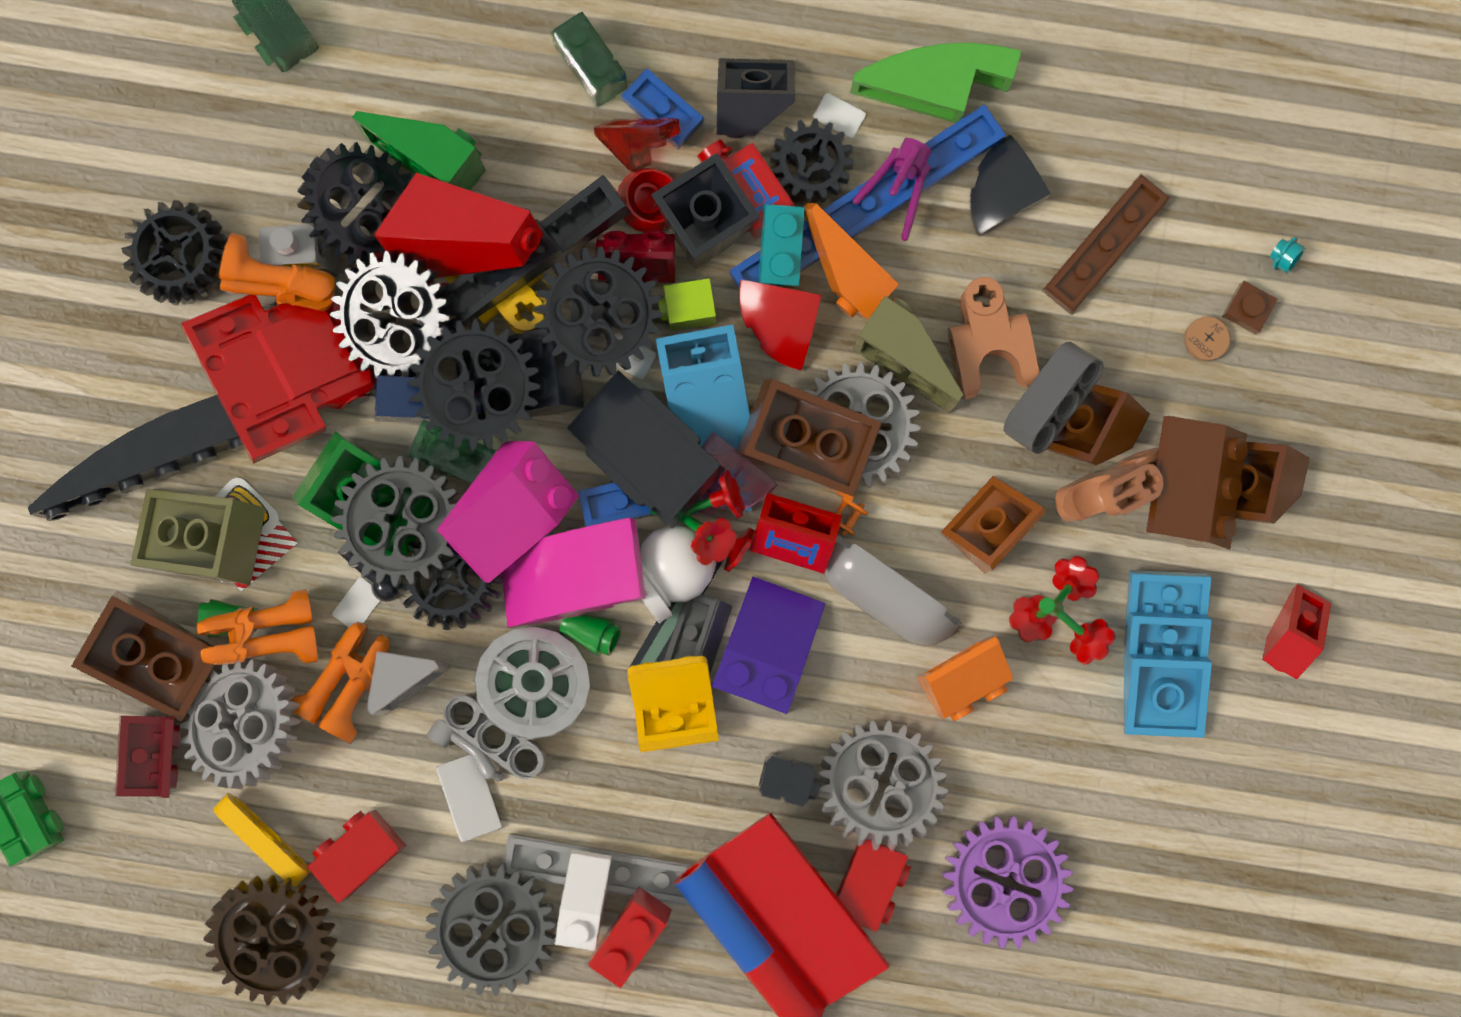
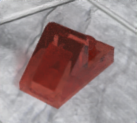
M679 118L613 119L594 127V135L630 172H636L651 165L650 148L663 147L667 145V139L681 134Z

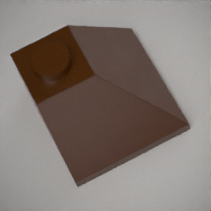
M1096 384L1046 450L1097 466L1132 449L1150 413L1129 393Z
M1247 442L1248 451L1243 461L1241 474L1242 492L1238 498L1235 519L1275 524L1302 496L1310 458L1289 445Z

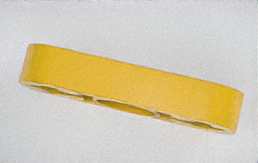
M227 793L213 807L217 817L284 881L289 877L291 878L292 886L297 887L311 872L307 868L308 864L235 795Z

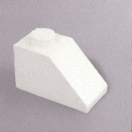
M572 849L560 906L556 945L595 951L602 925L612 856Z

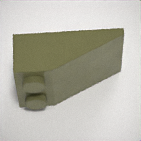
M884 296L858 335L853 351L874 365H878L885 372H893L894 378L904 382L906 386L947 413H950L962 398V391L919 318L912 314L914 309L899 298L891 300Z
M146 489L130 565L250 585L266 508L231 498Z

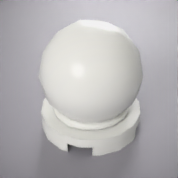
M676 525L673 529L665 526L655 530L646 538L640 548L644 587L647 594L643 603L658 623L673 616L668 608L671 606V602H687L701 595L710 583L716 567L715 561L709 565H702L697 561V554L691 550V543L696 537L695 531L687 525Z

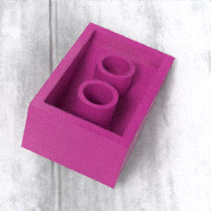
M507 441L500 446L438 527L437 531L484 582L490 583L558 526L579 495L535 442Z

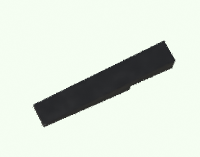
M602 175L541 222L535 219L544 235L540 239L538 248L531 253L524 266L463 274L449 284L441 294L443 298H454V302L445 307L447 312L456 314L457 318L446 321V326L455 331L456 322L461 321L465 327L474 319L550 269L553 264L562 261L567 254H572L631 214V210L611 182ZM417 320L419 325L424 327V323L420 320Z

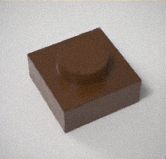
M1242 281L1238 285L1222 317L1256 335L1263 328L1278 299L1252 284Z

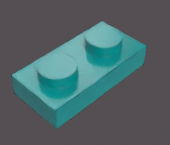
M769 204L763 206L758 283L799 286L805 207Z

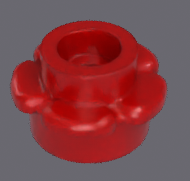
M719 139L701 151L697 158L700 162H703L718 153L722 161L729 157L728 155L733 149L731 146L727 147L723 140Z

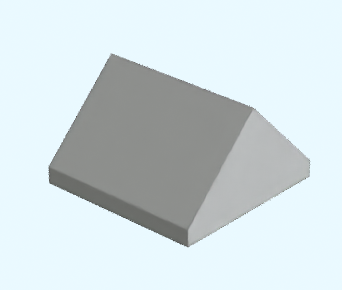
M377 651L367 710L371 715H387L451 669L447 662Z

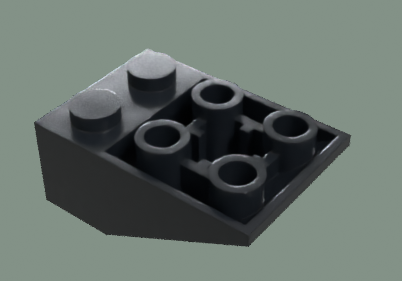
M537 329L511 335L507 339V342L510 344L521 339L523 342L517 352L520 355L532 353V357L525 363L526 368H538V372L529 377V382L539 384L540 389L528 394L529 397L534 398L538 403L533 407H524V410L531 417L555 415L584 409L581 375L577 374V362L574 361L571 365L564 368L562 367L564 354L560 353L552 358L549 356L555 346L553 342L540 343V340L548 334L546 329ZM465 350L462 352L468 370L469 380L475 381L474 390L479 391L484 386L483 381L475 380L470 353ZM484 351L478 355V364L483 370L493 372L499 367V359L493 352ZM456 363L457 379H458L459 376H460V368H459L458 364ZM493 390L489 392L488 403L492 409L503 411L509 405V398L503 391ZM482 405L481 413L477 414L480 420L485 419V412Z

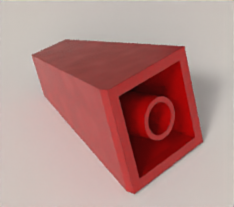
M416 173L374 235L385 251L396 250L398 257L401 253L410 252L412 253V262L417 259H425L424 272L437 269L438 274L436 278L524 266L531 253L538 248L540 239L544 234L529 210Z

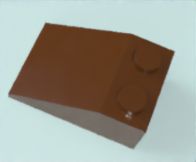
M766 379L763 381L736 453L854 497L882 422L775 379Z
M116 591L109 599L71 667L182 722L214 666L202 661L200 650L214 646L154 609Z

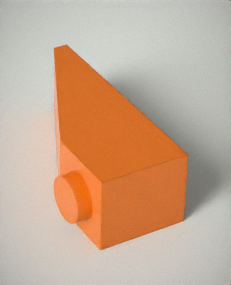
M807 203L804 206V215L830 289L839 298L836 305L850 318L857 315L858 317L868 319L884 296L888 297L899 284L819 205Z

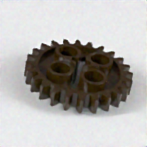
M258 875L249 884L243 880L240 881L233 890L228 889L221 897L222 901L219 900L211 909L213 915L205 923L212 930L204 936L203 941L214 944L207 951L206 957L218 958L219 960L212 968V971L224 970L227 975L224 977L222 984L225 985L235 981L237 983L235 988L236 995H239L244 989L249 990L250 1002H253L259 994H263L266 1005H270L276 995L282 1004H286L292 995L298 1000L301 999L307 990L312 992L320 982L319 979L322 980L329 971L327 966L335 958V954L330 950L336 945L337 939L327 936L334 929L335 923L323 922V918L327 915L329 909L317 910L314 905L317 903L319 896L315 895L309 899L305 898L306 885H302L297 891L292 890V881L289 877L281 886H278L275 875H271L264 884ZM245 915H249L252 918H254L256 924L250 923L246 919ZM284 917L291 919L296 927L288 925ZM246 953L254 956L257 962L251 961L246 956ZM284 956L291 957L296 965L289 963Z

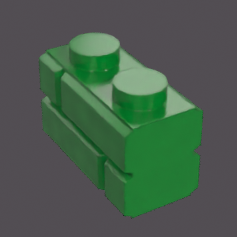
M29 771L15 772L0 780V849L9 867L26 863L64 841L60 833L64 829L63 822L54 810H48L42 798L46 793L41 780L36 775H30Z

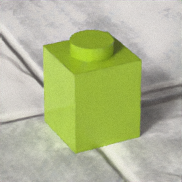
M710 278L663 286L665 297L661 298L662 300L658 302L659 310L663 313L661 322L669 320L671 331L716 324Z

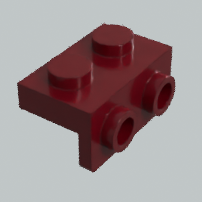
M609 231L597 236L596 249L603 247L605 258H609L611 253L617 249L620 254L619 262L623 263L631 256L634 258L631 268L634 272L645 267L647 270L641 278L644 283L649 281L675 283V234H665L662 231H648L644 234H626L623 231ZM598 274V279L606 280L605 277Z
M119 715L115 780L116 797L169 798L170 789H176L178 766L171 765L172 749L179 748L180 725H174V717Z

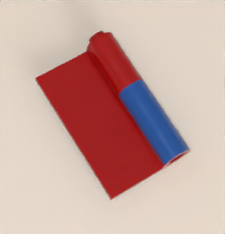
M771 812L695 862L674 881L676 888L777 1017H821L828 1005L889 969L890 964Z

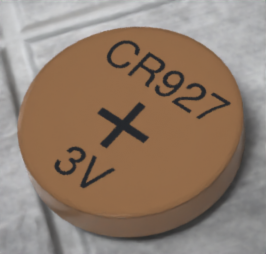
M1201 317L1192 322L1186 329L1184 344L1188 353L1195 359L1205 362L1213 361L1227 351L1230 344V334L1226 325L1219 319Z

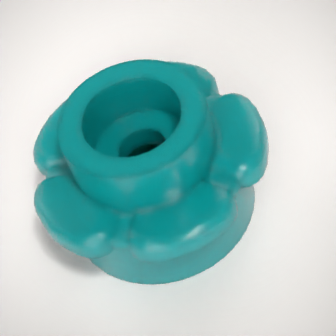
M1293 237L1290 241L1281 239L1275 246L1269 257L1274 261L1272 265L1274 270L1279 268L1288 274L1298 263L1305 251V247L1297 243V237Z

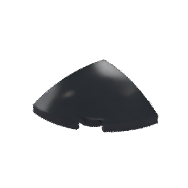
M1011 134L992 147L977 168L979 174L976 184L970 191V212L974 228L978 236H981L1012 220L1016 214L1048 199L1051 195L1037 169Z

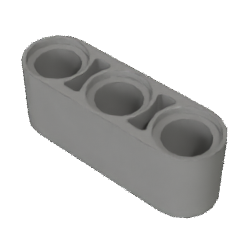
M456 696L447 702L443 714L446 724L514 776L521 779H530L544 771L547 765V754L543 747L533 739L528 740L506 734V740L500 748H494L489 745L486 733L494 724L486 717L477 702V698L473 696ZM462 702L469 703L474 711L472 720L466 725L459 723L455 717V709ZM523 749H530L537 755L538 764L533 771H525L518 764V756Z

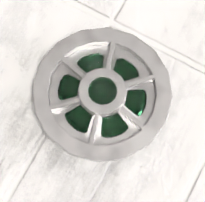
M539 627L513 629L495 639L480 657L474 679L477 702L488 720L506 734L528 740L552 737L571 726L584 709L590 688L587 664L577 647L558 632Z

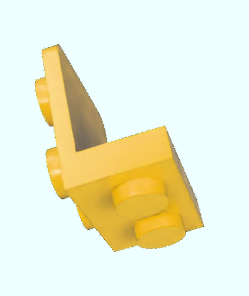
M686 656L662 662H646L628 668L627 675L635 710L640 753L719 741L706 657Z

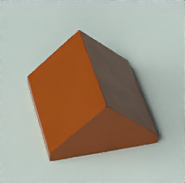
M992 476L941 533L985 574L992 571L1046 511L1039 504Z

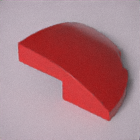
M740 280L739 305L742 319L746 328H751L761 343L759 348L778 363L801 371L811 341L821 295Z

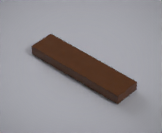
M1140 174L1043 288L1042 292L1072 315L1170 197Z

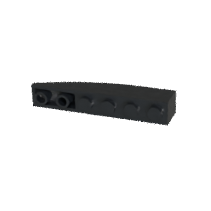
M216 394L166 413L117 438L62 476L27 508L30 515L46 518L47 521L58 520L70 515L69 509L82 504L84 507L101 504L107 501L106 495L119 490L121 493L138 490L144 487L143 481L156 476L158 479H166L181 472L180 467L193 462L195 465H203L218 458L217 453L230 448L232 451H240L245 448Z

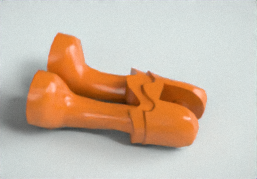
M234 232L230 234L221 261L219 278L222 280L220 290L234 294L276 297L275 301H277V304L289 303L319 311L330 309L334 302L331 299L332 296H335L336 286L335 278L331 274L307 266L292 264V267L259 262L249 256L248 242L245 236Z
M307 589L292 592L286 603L256 611H253L254 606L246 609L240 608L234 612L212 616L197 623L198 635H217L228 632L229 644L216 645L200 650L201 659L207 664L243 663L248 658L277 653H294L303 663L318 662L313 626L251 638L256 629L279 625H304L312 623Z
M358 621L350 625L336 643L335 648L331 651L332 657L311 689L306 694L294 696L290 700L300 705L296 710L292 711L293 713L317 725L330 695L346 671L350 679L318 727L349 744H352L357 734L351 717L365 689L370 693L377 651L388 653L391 642L388 637L380 634L370 647L365 658L355 653L368 630L367 625Z

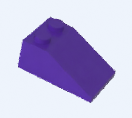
M752 576L712 687L787 714L826 603Z

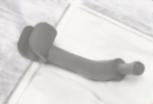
M441 719L436 720L427 733V736L443 748H446L450 741L454 742L473 757L480 773L485 779L493 778L497 782L503 779V774L500 771H496L489 756L453 731L445 721Z

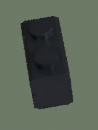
M769 753L765 757L758 789L761 796L780 800L783 797L786 803L803 807L807 804L808 799L816 800L821 777L815 774L813 766L809 763L794 759L790 762L786 757Z

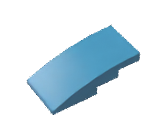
M1129 570L1124 650V733L1126 735L1205 737L1212 662L1208 658L1212 619L1208 616L1212 577L1208 573Z

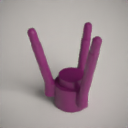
M905 138L899 149L893 147L886 161L853 198V204L858 205L893 164H895L893 169L898 175L890 189L891 196H895L906 178L914 179L917 176L901 236L903 241L909 239L924 180L931 168L927 164L932 153L930 148L916 139Z

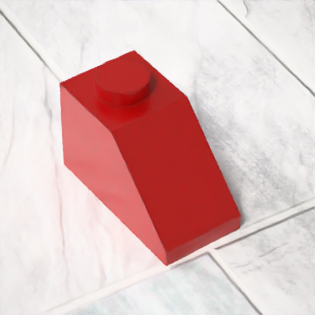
M1296 584L1267 635L1262 660L1270 664L1275 670L1298 679L1324 650L1331 603Z

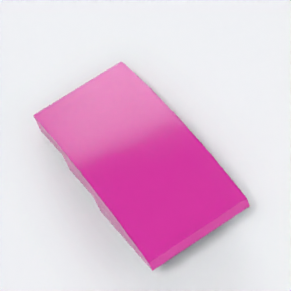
M633 518L606 522L543 537L501 572L502 577H504L503 592L508 628L582 616L585 612L613 608L616 604L646 599L636 520Z

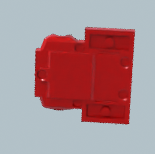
M247 295L181 323L184 334L253 464L326 432V425L319 411L325 408L342 410L355 400L369 398V395L375 388L374 368L362 371L361 364L363 359L350 361L349 356L353 351L351 346L340 348L339 346L346 337L344 333H334L333 329L341 325V319L330 316V313L340 310L339 304L333 302L329 310L319 311L285 303L278 304L276 307L264 311L256 295Z

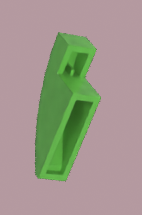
M948 43L911 49L884 58L856 72L853 77L850 94L956 123L961 120L973 82L1008 92L1014 79L1022 50L979 43Z

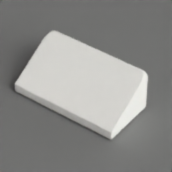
M471 755L436 766L461 843L502 828L487 780L480 773Z

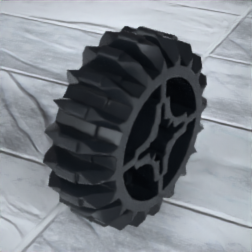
M173 200L170 209L164 202H158V213L156 214L150 209H144V215L147 218L144 222L132 219V224L137 228V231L135 233H124L125 238L132 242V245L121 249L124 255L130 257L123 265L127 271L133 272L129 277L130 281L135 285H141L140 292L146 296L153 294L154 300L159 303H164L168 298L172 305L179 306L182 297L189 304L194 303L195 292H198L203 297H208L209 293L205 286L209 283L215 287L220 286L219 280L214 276L216 272L220 273V260H222L224 252L222 247L226 245L228 238L224 234H219L222 230V225L217 220L211 221L212 215L204 209L199 212L198 206L190 202L184 208V205L179 200ZM176 226L196 228L190 233L185 231L179 235H172L168 231V229ZM157 240V247L150 255L152 245ZM170 242L174 244L177 248H180L177 249L181 252L178 257L181 259L183 264H181L175 258H172L175 256L172 254L174 249L171 246ZM203 250L201 261L196 267V256ZM174 270H179L185 276L173 281L156 278L163 272L167 275Z
M413 542L407 544L408 549L415 553L414 556L421 551L422 546L419 547ZM457 554L451 561L443 562L445 570H458V574H455V576L459 577L457 582L464 589L450 583L443 585L442 581L445 580V578H442L443 572L434 565L429 567L433 574V583L428 589L429 594L426 597L420 585V572L416 573V585L412 586L408 582V584L397 588L400 594H412L403 602L405 608L419 605L413 615L415 619L421 620L429 613L427 626L434 628L438 624L440 617H442L443 630H451L453 618H455L458 627L464 629L467 627L466 615H469L476 623L481 621V616L476 610L479 606L487 612L493 610L491 604L487 603L485 599L488 595L496 599L500 598L501 593L490 588L491 583H503L504 577L498 575L490 583L484 582L481 579L479 588L476 591L467 580V571L470 566ZM452 592H458L469 600L463 606L455 609L445 610L435 607L440 599H444Z

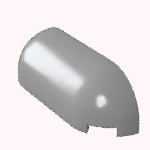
M840 535L837 536L833 552L824 573L828 583L837 593L910 643L922 646L935 645L945 641L954 634L962 621L948 613V608L855 543L851 545L842 539Z

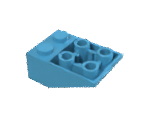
M733 324L657 338L656 344L669 409L700 437V445L710 455L737 450L750 414Z

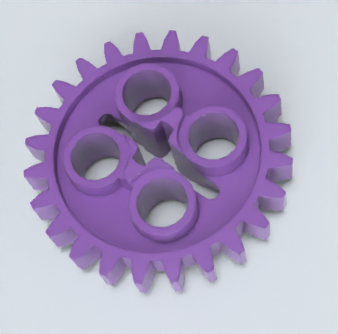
M994 816L992 828L990 829L984 822L978 821L979 833L977 835L965 829L964 834L968 842L965 845L956 841L952 843L959 851L958 856L945 857L954 867L953 870L944 871L941 874L944 878L952 880V885L943 888L942 892L945 895L955 897L946 906L950 911L961 910L955 919L958 925L965 924L968 921L971 922L967 930L971 937L982 930V942L986 945L990 943L993 936H996L997 944L1002 949L1005 948L1008 938L1012 939L1017 948H1021L1022 936L1025 935L1035 944L1037 943L1036 930L1040 929L1048 935L1051 934L1047 924L1049 919L1059 923L1063 921L1055 912L1057 907H1070L1065 900L1061 899L1062 893L1073 892L1072 887L1063 883V878L1069 877L1073 872L1066 868H1060V864L1068 856L1065 853L1054 854L1053 851L1057 848L1059 841L1051 839L1044 842L1047 830L1042 827L1032 834L1033 822L1027 819L1020 828H1018V822L1014 816L1009 817L1006 826H1003L999 817ZM993 845H1001L1005 853L1003 861L999 865L990 866L986 861L987 850ZM1030 860H1039L1042 867L1040 876L1035 880H1026L1023 873L1024 866ZM979 866L1003 877H1008L1011 872L1010 877L1023 885L1038 889L1040 896L1034 897L1010 886H1007L1003 892L1004 887L1000 883L974 873V868ZM988 883L991 889L989 899L984 903H975L972 899L973 888L977 884ZM1016 898H1025L1028 903L1026 914L1020 918H1013L1009 911L1012 901Z

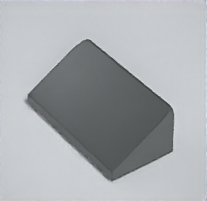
M699 595L687 602H683L664 661L680 659L686 656H704L707 659L710 676L732 606L704 595Z

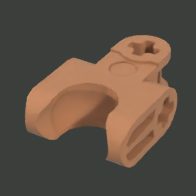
M989 277L974 279L967 286L960 299L964 325L948 327V343L956 383L963 393L962 398L967 400L977 395L981 388L979 367L982 359L988 356H1000L1007 360L1013 368L1017 383L1022 387L1029 388L1040 372L1027 315L1022 313L1008 316L1004 292L996 280ZM979 292H981L982 298H989L990 300L985 307H983L980 301H974Z
M1159 448L1147 449L1130 455L1103 472L1088 474L1060 488L1055 494L1056 508L1060 517L1065 522L1085 520L1106 511L1108 516L1127 515L1157 499L1162 493L1164 483L1162 474L1156 467Z

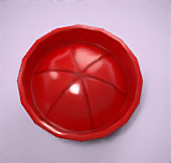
M651 167L636 169L626 175L618 187L619 195L632 212L623 218L625 223L636 231L644 233L648 231H664L669 228L651 194L674 179L664 171Z

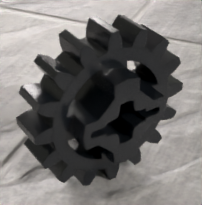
M817 118L813 119L811 127H806L802 120H798L797 131L794 132L789 127H786L783 133L785 141L777 138L774 141V148L779 152L771 153L770 163L778 165L772 169V172L776 178H783L780 184L784 190L789 187L792 189V200L795 201L802 194L805 195L807 204L811 203L813 196L818 195L820 201L824 203L826 202L828 191L836 196L840 194L841 188L838 182L848 184L850 175L846 171L853 169L854 160L845 157L852 153L853 148L852 145L842 146L845 138L843 131L836 135L831 133L833 123L829 122L823 129L819 128ZM805 139H814L804 143L800 142ZM828 146H830L834 151L837 158V164L835 163V159L829 157L827 151ZM819 150L818 163L815 162L812 167L809 166L805 173L806 160L809 161ZM786 159L795 166L797 172L795 177L790 173ZM818 180L824 181L819 184H810L811 182H815Z

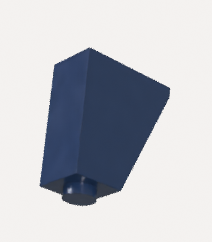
M377 376L375 422L429 423L431 419L428 416L422 418L415 417V414L423 407L422 403L409 402V398L419 393V389L407 386V382L417 378ZM469 380L463 387L465 390L473 391L477 414H480L481 401L478 394L479 391L474 390L475 381ZM454 399L449 402L448 412L453 419L464 420L469 417L470 407L464 400Z

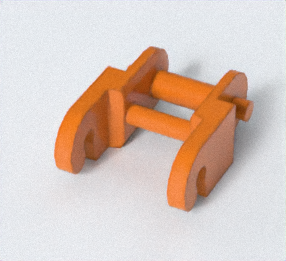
M833 490L842 498V503L836 510V514L841 515L846 506L854 510L845 525L840 524L839 529L842 530L840 534L843 536L847 534L854 536L855 533L851 530L860 515L867 516L868 514L863 509L865 505L862 503L856 505L852 502L853 496Z

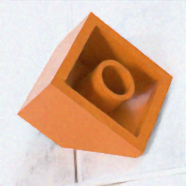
M996 636L980 640L917 677L939 717L945 719L950 716L953 722L972 712L974 709L971 703L985 697L987 702L1008 691L1005 684L1014 679Z

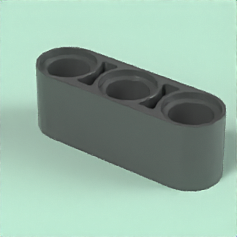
M1072 342L1062 344L1009 413L1004 423L1005 434L1035 454L1044 452L1100 379L1104 368L1103 361Z

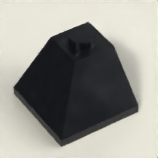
M719 58L716 135H726L733 139L755 136L795 102L794 60Z
M718 153L651 194L672 234H675L676 241L695 269L727 250L760 219V216Z

